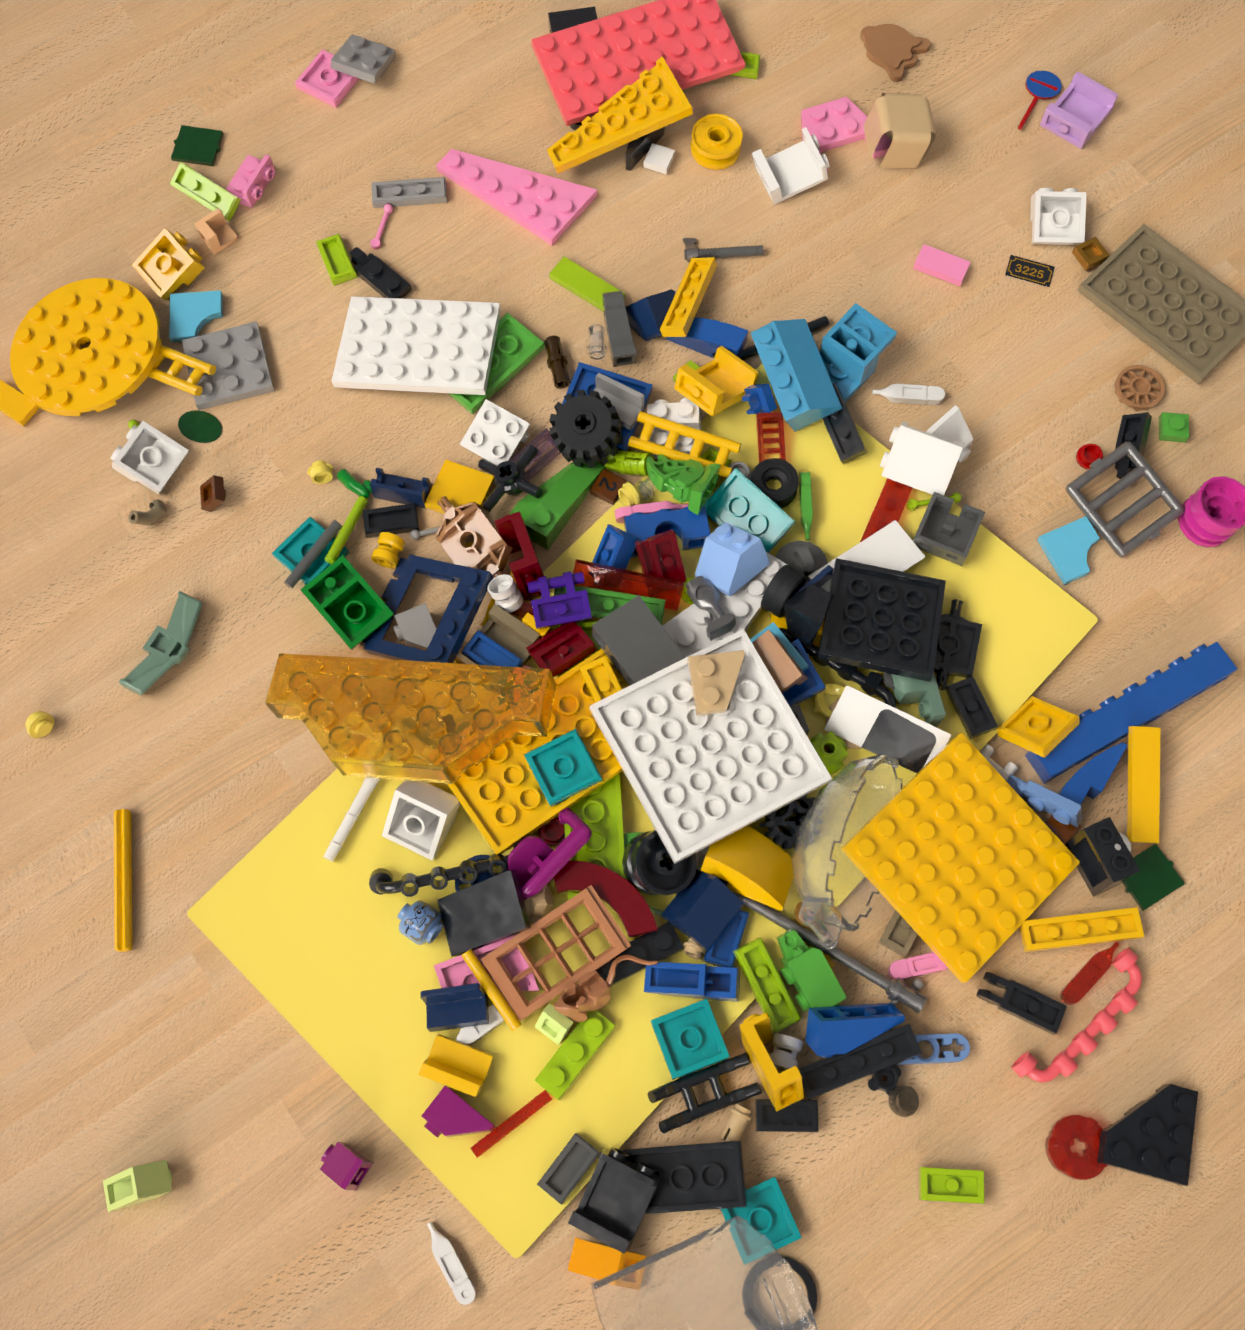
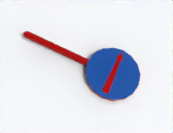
M1043 70L1035 71L1027 77L1026 89L1034 96V99L1018 126L1019 130L1025 125L1038 99H1052L1060 93L1062 84L1055 74Z

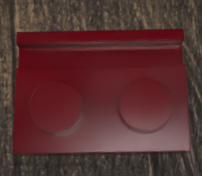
M673 530L648 537L641 542H635L646 588L650 595L658 590L663 591L687 583L676 535Z
M576 622L563 624L526 647L528 654L532 656L535 663L549 680L596 651L595 644Z

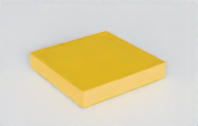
M445 459L424 503L425 508L444 514V511L437 502L441 500L440 498L446 496L454 507L475 502L481 505L480 509H482V504L487 499L495 478L487 473Z
M1032 696L997 729L998 737L1045 758L1080 724L1079 716Z

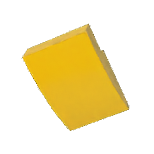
M745 826L710 845L701 871L728 881L727 887L732 892L782 911L798 864L766 836L749 826Z

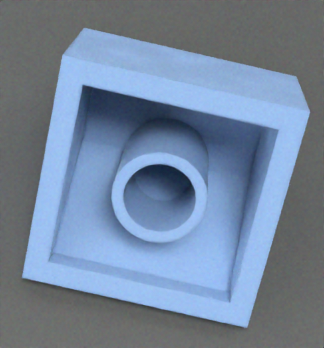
M725 522L706 537L695 577L703 576L706 580H710L718 591L731 597L766 568L770 561L760 538Z

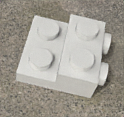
M1052 188L1038 189L1031 196L1030 222H1032V244L1079 245L1085 242L1086 192H1078L1076 188L1064 189L1063 192L1053 191Z
M683 398L678 403H669L666 400L660 399L655 401L654 404H647L648 414L702 430V410L688 398ZM654 427L650 442L665 446L670 431ZM679 435L674 450L690 454L694 439ZM653 454L654 459H657L658 455Z
M142 421L138 427L134 425L126 436L128 441L124 447L118 446L112 454V468L136 483L138 481L159 495L189 454V450L145 421Z

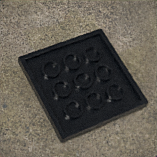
M836 558L829 591L835 596L825 615L818 659L931 682L934 673L946 580Z

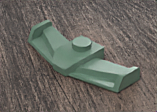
M181 591L178 592L179 596L167 629L160 626L156 627L143 647L144 651L149 653V655L124 679H120L119 683L124 688L141 696L173 665L180 664L190 651L188 643L203 602Z

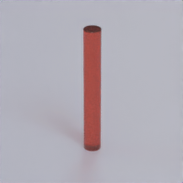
M546 1090L542 1091L473 1145L470 1149L477 1158L549 1103L552 1098Z

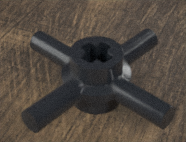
M530 445L516 463L504 461L497 466L484 458L479 461L478 467L495 476L496 488L482 504L486 511L491 512L505 493L514 496L524 491L537 499L542 496L543 489L525 480L526 473L524 469L539 452L536 447Z

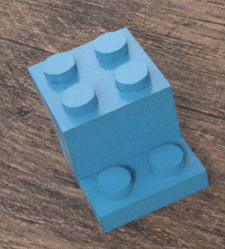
M857 303L823 337L820 349L821 357L832 384L836 383L845 403L875 372L879 355L892 343L897 335L895 330Z

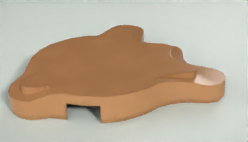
M894 24L867 26L862 29L860 35L861 40L864 42V47H866L868 59L884 68L893 82H898L902 79L904 69L916 65L917 58L913 54L926 53L930 47L929 39L914 37L904 28Z

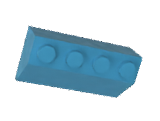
M806 319L772 321L751 332L785 422L794 432L843 409Z

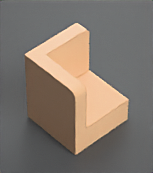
M216 209L194 223L201 240L214 255L238 240L236 233L227 224L220 209Z

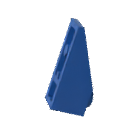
M892 1003L809 1008L805 1042L817 1056L829 1058L835 1054H846L903 1023L905 1015Z

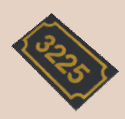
M1011 255L1005 275L1049 287L1055 267Z

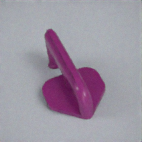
M565 808L559 813V821L562 824H568L573 831L555 850L548 846L541 838L529 836L523 839L510 852L507 871L516 870L523 900L540 892L590 839L592 835L590 827L570 808Z

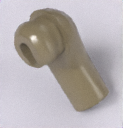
M153 500V503L150 502L149 504L151 510L147 512L133 510L129 513L128 519L131 524L151 526L166 515L167 508L162 500Z

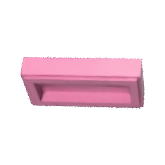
M923 244L913 269L961 286L971 262Z

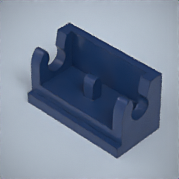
M376 468L377 479H371L370 483L374 498L401 504L416 503L417 507L425 508L424 503L432 489V483H430L429 478L423 477L422 481L386 474L382 468Z

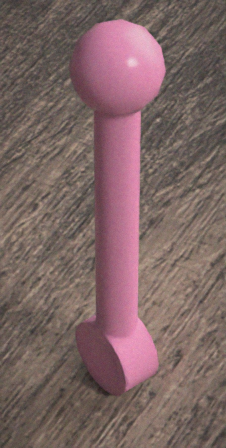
M391 204L384 206L385 212L376 237L370 242L373 249L377 250L381 247L380 238L388 216L393 212Z

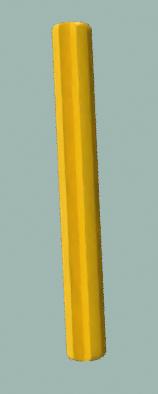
M118 809L114 811V949L118 952H128L133 948L131 811L128 809Z

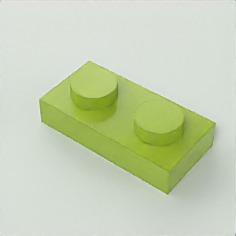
M919 1167V1200L985 1204L984 1171Z

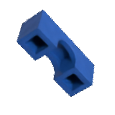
M686 506L679 510L661 509L656 513L649 514L636 512L624 517L625 532L633 535L639 542L646 540L648 537L673 530L675 535L681 540L682 550L703 548L706 537L710 535L705 506L698 515L694 514ZM636 546L631 557L638 556Z

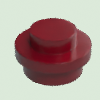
M555 817L539 828V837L548 846H558L565 839V825L560 823L559 818Z

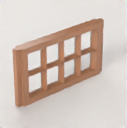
M590 885L532 924L530 929L520 932L487 954L481 961L521 1021L564 992L566 984H576L581 976L595 971L629 948L631 944L593 886ZM581 904H584L595 923L579 933L567 914ZM561 918L573 935V938L557 948L545 928ZM599 927L611 947L595 957L583 938ZM540 933L551 953L535 963L523 943ZM577 942L589 962L573 972L561 952ZM518 948L529 967L515 977H512L501 958ZM555 957L567 977L551 987L539 967ZM533 972L545 991L528 1002L517 982Z

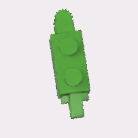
M794 929L779 935L777 940L784 956L780 959L784 966L781 972L789 985L794 984L798 992L795 998L801 1009L805 1012L809 1011V1008L841 1006L839 1002L847 997L822 951L806 945Z

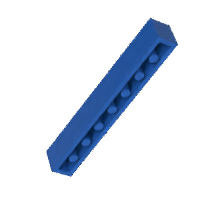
M1218 642L1208 647L1204 643L1191 651L1192 656L1186 660L1181 656L1168 665L1170 669L1162 673L1159 669L1145 678L1147 682L1139 686L1136 682L1122 691L1123 696L1117 699L1114 696L1107 698L1099 704L1101 708L1095 712L1088 709L1079 715L1080 724L1045 758L1031 751H1028L1025 757L1045 784L1128 736V727L1146 726L1227 679L1237 670V667Z

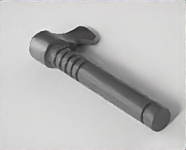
M683 238L686 249L684 250V260H687V262H690L691 258L763 255V245L698 249L695 245L697 239Z

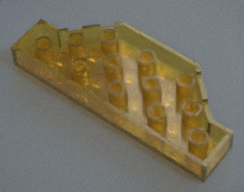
M279 653L265 704L277 718L302 720L343 776L453 784L462 777L460 774L475 764L477 766L495 753L494 749L506 740L510 742L518 735L547 737L557 684L550 669Z

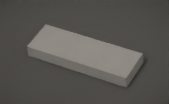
M445 177L372 182L373 207L383 208L386 204L396 207L447 203Z

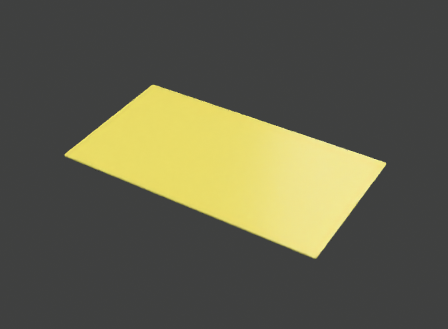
M763 364L756 369L759 372L756 384L769 383L777 409L770 413L747 414L746 411L750 409L749 402L741 400L713 417L708 415L702 420V431L741 443L739 453L732 451L729 453L728 459L731 460V464L743 462L752 472L760 462L766 459L778 458L790 463L795 468L798 478L799 472H810L813 517L810 540L807 542L818 546L826 555L828 563L894 520L898 522L913 541L928 505L918 506L914 511H910L906 507L907 502L910 499H915L916 501L931 499L932 494L881 476L884 468L880 467L885 451L890 453V450L856 423L855 425L868 453L846 464L840 461L823 419L794 432L785 422ZM705 443L701 455L709 448V446L713 447L718 452L720 448ZM644 476L635 484L642 495L640 504L670 501L680 505L689 504V501L682 503L674 499L673 494L668 491L660 492L647 476ZM719 477L717 487L715 488L711 496L725 481V477ZM770 479L766 482L767 486L773 490H777L782 486L777 479ZM799 485L795 499L787 507L783 508L796 523L769 552L774 557L780 548L787 543L798 540L806 541L805 532L801 525ZM619 499L543 573L547 578L563 576L564 572L569 571L572 574L583 572L585 583L575 584L576 586L664 599L666 601L662 621L663 626L694 604L687 594L686 584L696 578L695 572L703 548L682 550L681 540L676 535L687 583L663 591L658 590L650 595L647 591L640 561L637 556L630 558L618 586H603L588 571L607 525L611 524L625 531L624 523H617L615 518V510L625 507ZM953 502L949 513L959 517L962 508ZM707 515L711 534L719 526ZM982 524L978 528L962 566L921 550L925 558L903 571L946 580L942 614H949L951 601L957 599V604L959 600L963 601L960 616L970 622L982 624L972 676L998 727L996 730L969 739L946 690H940L941 686L939 692L946 715L938 727H936L951 734L947 744L957 734L962 732L979 752L994 737L997 729L1024 704L1098 621L1093 613ZM555 588L550 589V597L554 596ZM541 595L526 601L523 598L522 605L516 611L509 614L521 622L527 613L534 616L531 600L541 599ZM763 608L745 631L749 639L770 625V612ZM592 617V619L577 622H594L599 621L601 619ZM555 626L549 627L550 632L555 630ZM816 634L812 644L820 647L822 635ZM807 654L824 684L842 682L843 687L847 685L867 694L859 684L852 680L842 679L837 674V671L829 666L817 664L813 657ZM532 657L525 664L527 667L535 668V671H532L527 681L539 674L546 685L557 679V676L549 680ZM456 659L448 674L438 672L386 721L393 725L398 720L409 727L407 729L408 732L423 741L440 756L453 748L441 718L449 715L453 716L461 738L464 741L505 713L497 700V697L501 695L495 690L491 693L479 684L480 680L473 675L467 677L457 669ZM861 667L858 669L859 672L866 676L873 671L884 678L883 672ZM956 675L948 676L947 686L967 678ZM516 677L507 687V689L503 692V694L513 689ZM883 682L882 686L886 687L890 692H892L893 696L895 697L893 689L887 687ZM828 693L823 695L828 707L841 697ZM815 695L797 704L800 705L809 729L808 739L810 740L819 733L826 735L828 731L824 730L826 727V716L820 712L813 713ZM869 695L884 703L883 699L879 696ZM896 699V709L925 722L924 718H921L919 714V703L899 704ZM368 739L188 910L187 916L514 1258H519L585 1187L599 1162L597 1157L562 1205L537 1185L573 1135L577 1133L599 1152L604 1149L610 1150L611 1147L619 1149L664 1100L651 1103L648 1099L649 1091L674 1081L669 1073L650 1020L704 999L645 993V970L611 986L610 1001L597 1011L613 1023L615 1028L559 1101L534 1080L579 1022L572 1020L573 1024L559 1045L535 1028V1025L542 1011L549 1003L554 1006L561 994L520 1021L522 1025L513 1032L504 1020L503 1023L483 1038L469 1045L493 1055V1060L480 1093L474 1097L449 1087L496 1127L491 1132L446 1137L441 1133L437 1138L424 1127L427 1121L421 1115L446 1085L418 1074L422 1063L429 1057L435 1037L440 1034L455 1040L461 1028L429 1032L427 1029L426 1004L420 998V992L441 988L434 965L455 957H451L444 925L439 935L431 944L426 942L423 945H418L399 932L401 920L397 917L407 903L412 905L419 900L424 901L440 912L437 900L456 892L455 880L448 881V885L442 890H436L429 885L420 887L416 895L407 897L402 892L376 894L369 887V878L374 870L384 868L391 872L393 881H398L408 873L419 876L430 873L433 868L438 866L445 869L460 866L464 860L473 856H491L494 852L461 804L455 821L433 861L382 837L394 792L410 775L454 795L437 769L431 764L416 758L396 757L393 755L334 862L325 859L323 856L330 845V841H332L346 816L345 813L351 807L381 749L375 742ZM824 746L826 753H832L828 746ZM847 748L848 756L843 761L845 766L838 772L830 775L832 777L830 782L808 793L807 798H816L812 805L814 808H820L821 811L816 813L815 816L822 820L821 823L814 825V828L818 830V834L809 835L812 842L803 844L802 848L782 849L798 864L782 911L773 909L796 922L794 910L801 900L810 898L818 901L823 907L824 918L820 925L808 929L814 934L866 877L840 848L917 774L864 748ZM624 771L620 773L623 833L653 831L654 828L649 816ZM796 814L790 815L789 818H785L784 821L791 819V817L796 816ZM765 817L747 825L762 835L768 831L767 827H760L759 825L765 821ZM538 830L529 836L539 837ZM550 846V847H551L553 850H555L557 846ZM513 847L507 850L502 855H509L510 852L513 850ZM437 876V877H435L434 879H436V880H442L443 877H442V876ZM553 877L547 884L553 894L554 909L568 901V892L557 893ZM412 883L405 884L407 887L414 886ZM462 884L460 885V889L462 890L467 887H470L471 884ZM640 893L654 916L657 928L668 923V921L661 917V914L678 893L671 895ZM602 900L629 942L642 936L628 938L627 931L619 916ZM581 904L567 914L579 933L595 923L584 904ZM743 905L740 910L748 912L749 916L739 947L761 937L779 973L784 968L780 960L784 956L777 937L787 930ZM561 918L545 928L557 948L573 938V935ZM673 926L683 946L684 942H688L689 937ZM599 927L583 938L595 957L611 947ZM540 933L523 943L535 963L551 953ZM577 942L561 952L573 972L589 962ZM684 950L661 961L706 964L707 966L717 967L703 962L705 955H701L700 959H694L684 954ZM555 957L539 967L551 987L567 977ZM736 958L733 968L740 970L739 1002L708 1000L721 1035L755 1000L752 989ZM535 975L539 991H522L528 1002L545 991ZM488 996V1007H490L493 1002Z

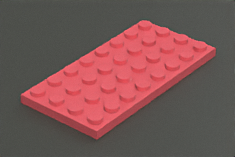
M658 0L531 39V46L566 126L582 122L588 116L590 118L599 112L601 105L626 85L635 83L640 78L639 74L644 70H651L656 65V61L662 56L682 90L737 73L745 69L746 65L716 0Z

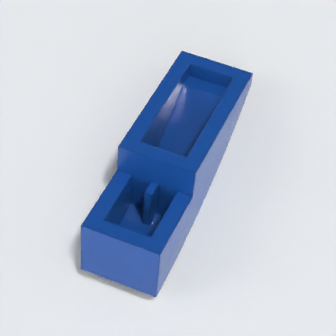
M695 317L686 337H666V340L711 358L716 354L717 348L723 346L739 358L747 342L748 330L716 320Z
M1122 742L1092 758L1064 784L1057 794L1080 805L1085 796L1092 799L1096 798L1104 789L1128 745Z
M669 962L646 965L645 993L739 1002L740 970L738 968Z

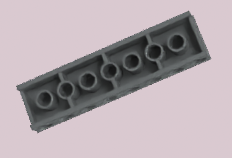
M639 595L592 625V637L629 686L686 658Z

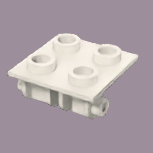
M486 399L459 445L498 466L500 463L511 459L520 442L525 443L527 441L529 433L526 431L530 423Z

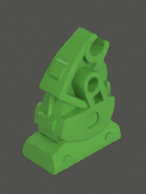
M663 454L658 455L657 462L652 460L651 456L647 457L646 469L655 487L660 492H670L673 494L674 499L682 503L689 501L688 509L694 514L698 515L717 487L721 464L712 463L703 466L700 462L693 459L687 461L669 460Z

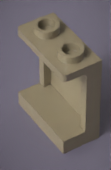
M495 604L488 612L490 619L480 631L523 660L522 668L532 657L528 654L526 647L541 639L540 634ZM458 652L455 658L458 665L457 669L467 677L473 675L480 680L479 684L491 693L495 690L500 695L503 694L520 671L519 669L506 685L460 652Z

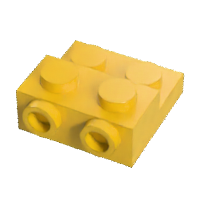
M166 228L132 264L157 295L165 301L182 283L189 286L205 268L200 262L203 257L195 249H188L186 247L188 240L176 231L174 234Z

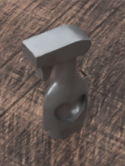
M698 576L686 584L687 594L699 609L709 611L715 618L713 622L709 617H704V623L708 626L706 628L707 637L710 641L731 631L735 627V616L731 613L725 614L720 608V594L710 580H706L703 576Z

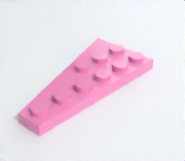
M451 149L436 165L439 173L550 245H553L597 197V189Z

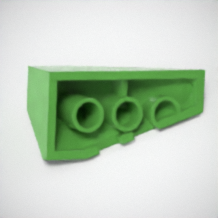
M573 462L539 486V488L543 489V494L540 498L537 499L529 494L517 502L510 514L520 511L531 540L549 550L590 492L591 487L602 470L606 469L604 465L595 462L596 468H589L586 463H583L581 468L575 466Z

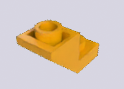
M575 1237L567 1270L612 1284L639 1289L646 1255L627 1251L623 1254L606 1244Z

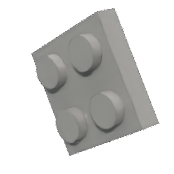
M352 34L331 59V69L375 84L395 59V49Z

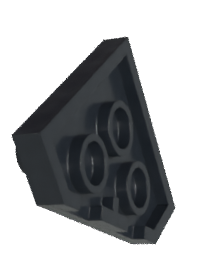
M1173 1084L1162 1085L1147 1100L1139 1102L1124 1113L1125 1116L1116 1123L1109 1124L1101 1130L1097 1163L1173 1184L1188 1186L1198 1092Z

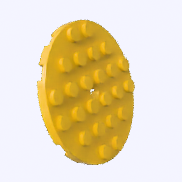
M89 278L64 285L41 299L28 311L20 323L13 338L10 351V367L15 383L22 393L39 408L53 414L82 416L83 412L106 410L116 405V400L126 393L132 394L152 371L157 361L162 341L159 338V327H161L159 317L149 300L138 289L120 280ZM91 342L88 348H83L81 350L80 344L84 345L85 343Z

